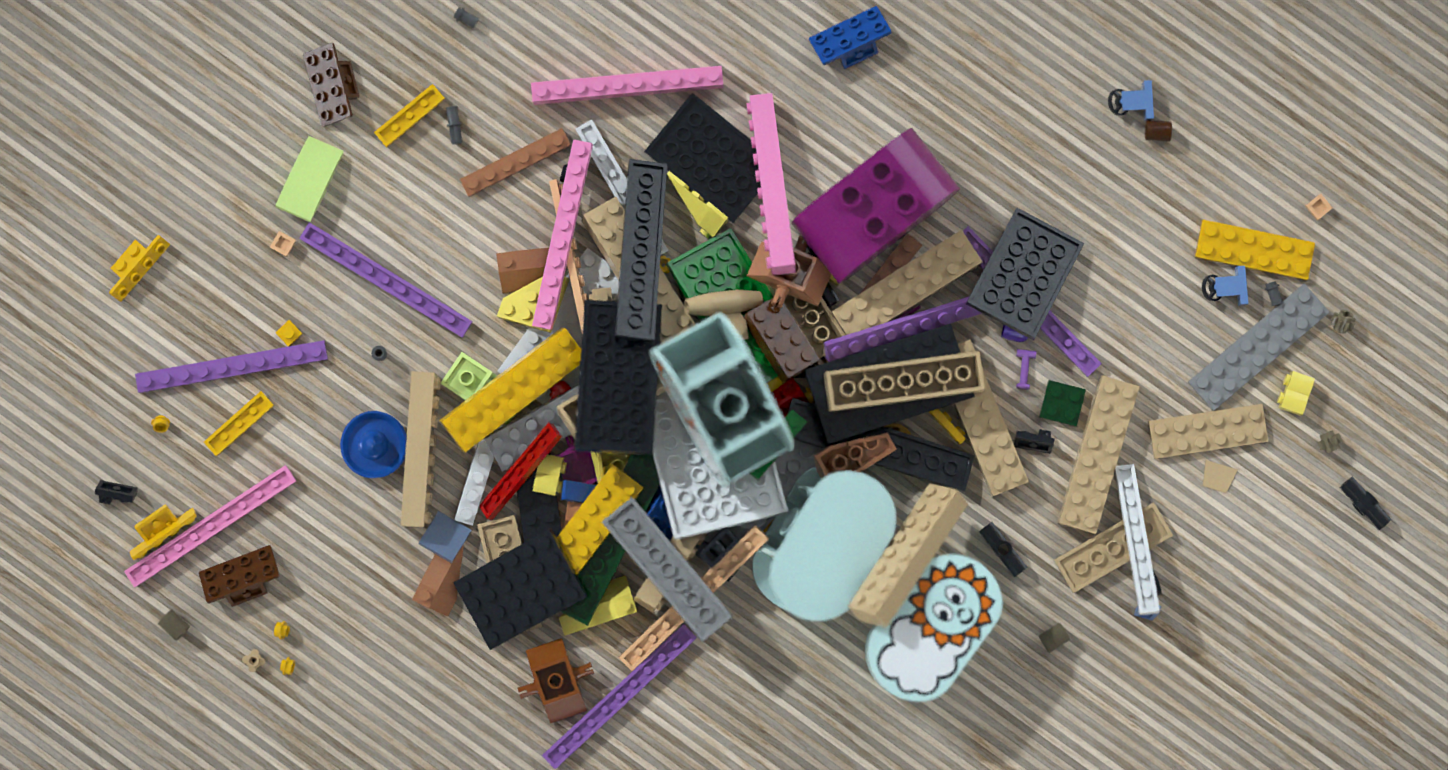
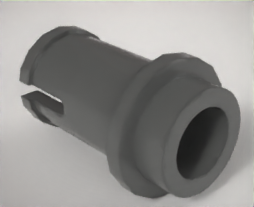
M458 8L454 14L457 22L461 21L473 29L479 20L478 17L466 12L465 8Z
M1276 281L1265 284V290L1268 292L1272 306L1283 303L1278 288L1280 285Z
M375 346L372 349L371 354L376 361L386 359L387 351L383 346ZM382 351V355L377 357V353Z

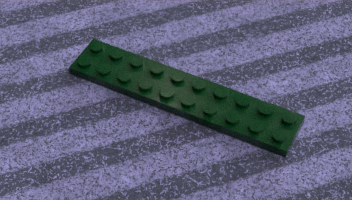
M631 455L623 472L644 487L635 501L646 513L660 485L653 456ZM609 533L577 575L588 597L561 611L587 626L626 552L611 533Z

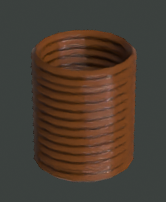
M1146 121V141H1171V121Z

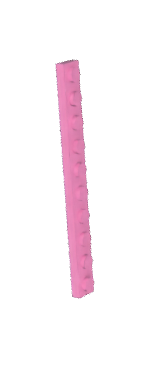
M573 140L533 319V327L547 330L553 329L593 144L590 142Z
M287 465L283 466L125 570L126 576L134 588H136L297 482Z

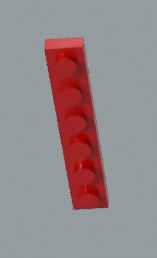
M548 422L479 505L487 519L493 520L562 438L554 424Z

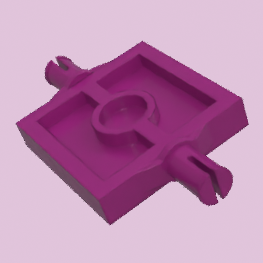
M573 436L565 437L568 449L563 453L555 455L564 458V462L567 463L565 474H562L563 480L593 484L597 481L591 453L574 451L575 442Z

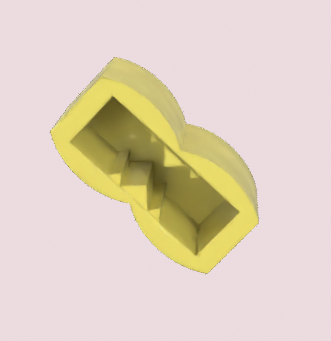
M1295 371L1290 372V375L1286 374L1283 385H1286L1284 393L1280 392L1277 399L1279 408L1299 416L1303 415L1315 378Z
M547 455L537 467L533 492L556 496L557 492L561 493L563 482L560 481L561 473L565 474L567 465L564 462V458Z

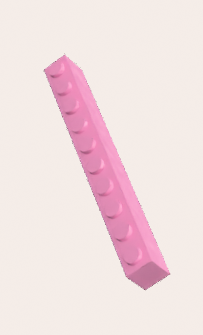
M722 66L532 82V101L534 105L719 89L723 88Z
M773 94L750 95V103H746L748 115L751 114L752 120H749V129L754 131V137H751L752 148H756V154H753L754 165H758V171H755L756 182H760L761 188H757L758 199L763 201V205L759 206L761 217H765V222H762L763 234H767L764 246L765 251H769L770 257H766L767 269L771 268L772 275L795 273Z

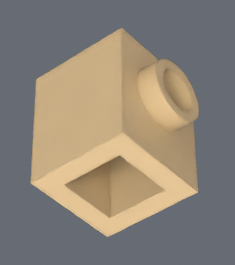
M611 287L592 289V294H589V300L613 301Z

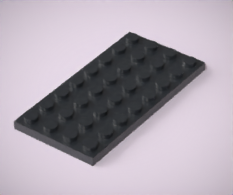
M585 300L574 451L653 456L658 374L653 365L650 350L660 345L662 304H657L655 336L652 343L615 338L617 302Z
M947 324L805 369L804 372L827 443L830 444L974 398V393L835 412H829L824 381L825 372L961 354L952 325Z

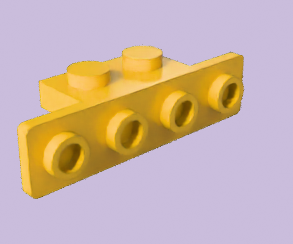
M160 235L147 248L137 240H134L110 268L120 277V280L109 291V294L121 302L166 251L170 243Z
M165 504L137 523L134 528L144 541L130 550L131 558L135 560L144 557L148 550L161 545L168 536H174L181 527L190 525L197 517L194 508L192 507L176 518Z

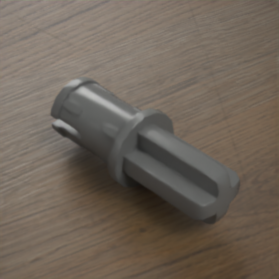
M458 106L446 107L447 127L450 131L451 143L453 145L461 144L460 126L462 123L459 121Z

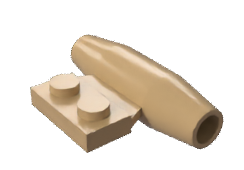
M730 290L711 292L685 299L684 306L687 315L711 317L721 312L736 329L741 339L745 340L748 339L746 319L741 312L754 309L763 304V297L761 291Z

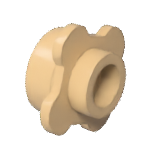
M253 649L248 656L242 658L243 663L247 664L250 672H255L258 667L265 665V659L259 655L257 649Z

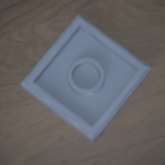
M438 511L420 539L419 545L452 563L472 530Z

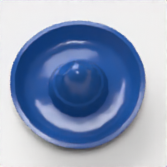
M380 411L364 412L354 417L345 427L340 441L341 454L347 466L356 474L366 478L385 477L396 471L403 463L406 455L407 435L403 426L393 416Z

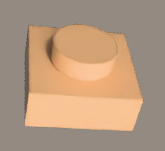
M1321 193L1305 205L1316 220H1319L1333 208Z
M279 231L270 248L288 257L297 240Z

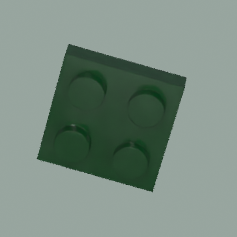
M1048 380L1039 417L1077 427L1086 389Z

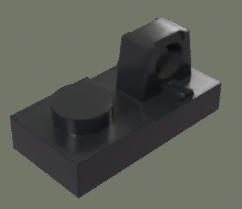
M1042 429L1039 430L1038 435L1027 431H1017L1013 444L1015 448L1051 454L1055 438H1051V431Z
M100 480L95 488V495H99V503L108 505L111 504L113 499L123 503H133L138 487Z

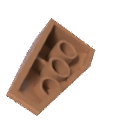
M549 248L496 253L502 293L515 292L543 277Z
M888 433L832 445L814 455L816 471L821 480L830 474L840 471L860 473L897 449Z
M464 545L452 563L436 554L434 555L412 598L413 601L445 616H449L457 600V589L453 582L460 579Z

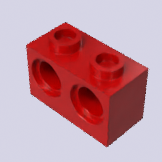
M794 378L770 393L783 419L787 416L792 398L809 402Z

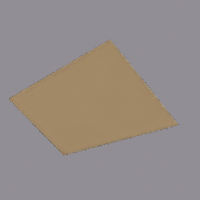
M1205 460L1203 486L1227 493L1238 469Z

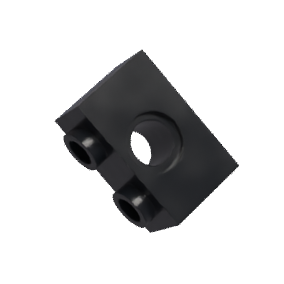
M726 527L697 556L709 568H713L739 540Z

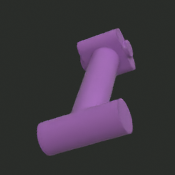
M1017 349L1016 357H1022L1020 383H1016V388L1028 390L1030 389V385L1027 384L1030 358L1036 359V351Z

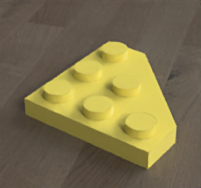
M543 277L504 297L497 317L551 333L552 330L532 326ZM568 277L563 279L555 320L570 280Z

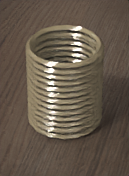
M173 610L167 612L158 622V625L175 641L181 638L190 628V625L183 621Z
M1061 623L1056 624V626L1054 625V627L1039 635L1042 644L1049 653L1068 642V640L1070 641V637Z

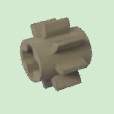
M1340 310L1339 314L1334 312L1331 325H1334L1333 329L1336 332L1344 334L1347 330H1353L1356 319L1353 318V314L1350 311Z
M1332 430L1320 435L1321 441L1317 443L1320 450L1325 449L1327 453L1339 449V443L1343 441L1340 434H1334Z

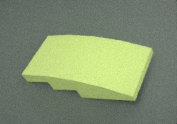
M308 136L275 207L311 222L326 194L327 187L335 174V169L344 151Z
M461 352L440 384L462 399L467 400L496 378L497 375ZM515 415L511 417L509 420H507L505 422V425L510 423L515 417Z

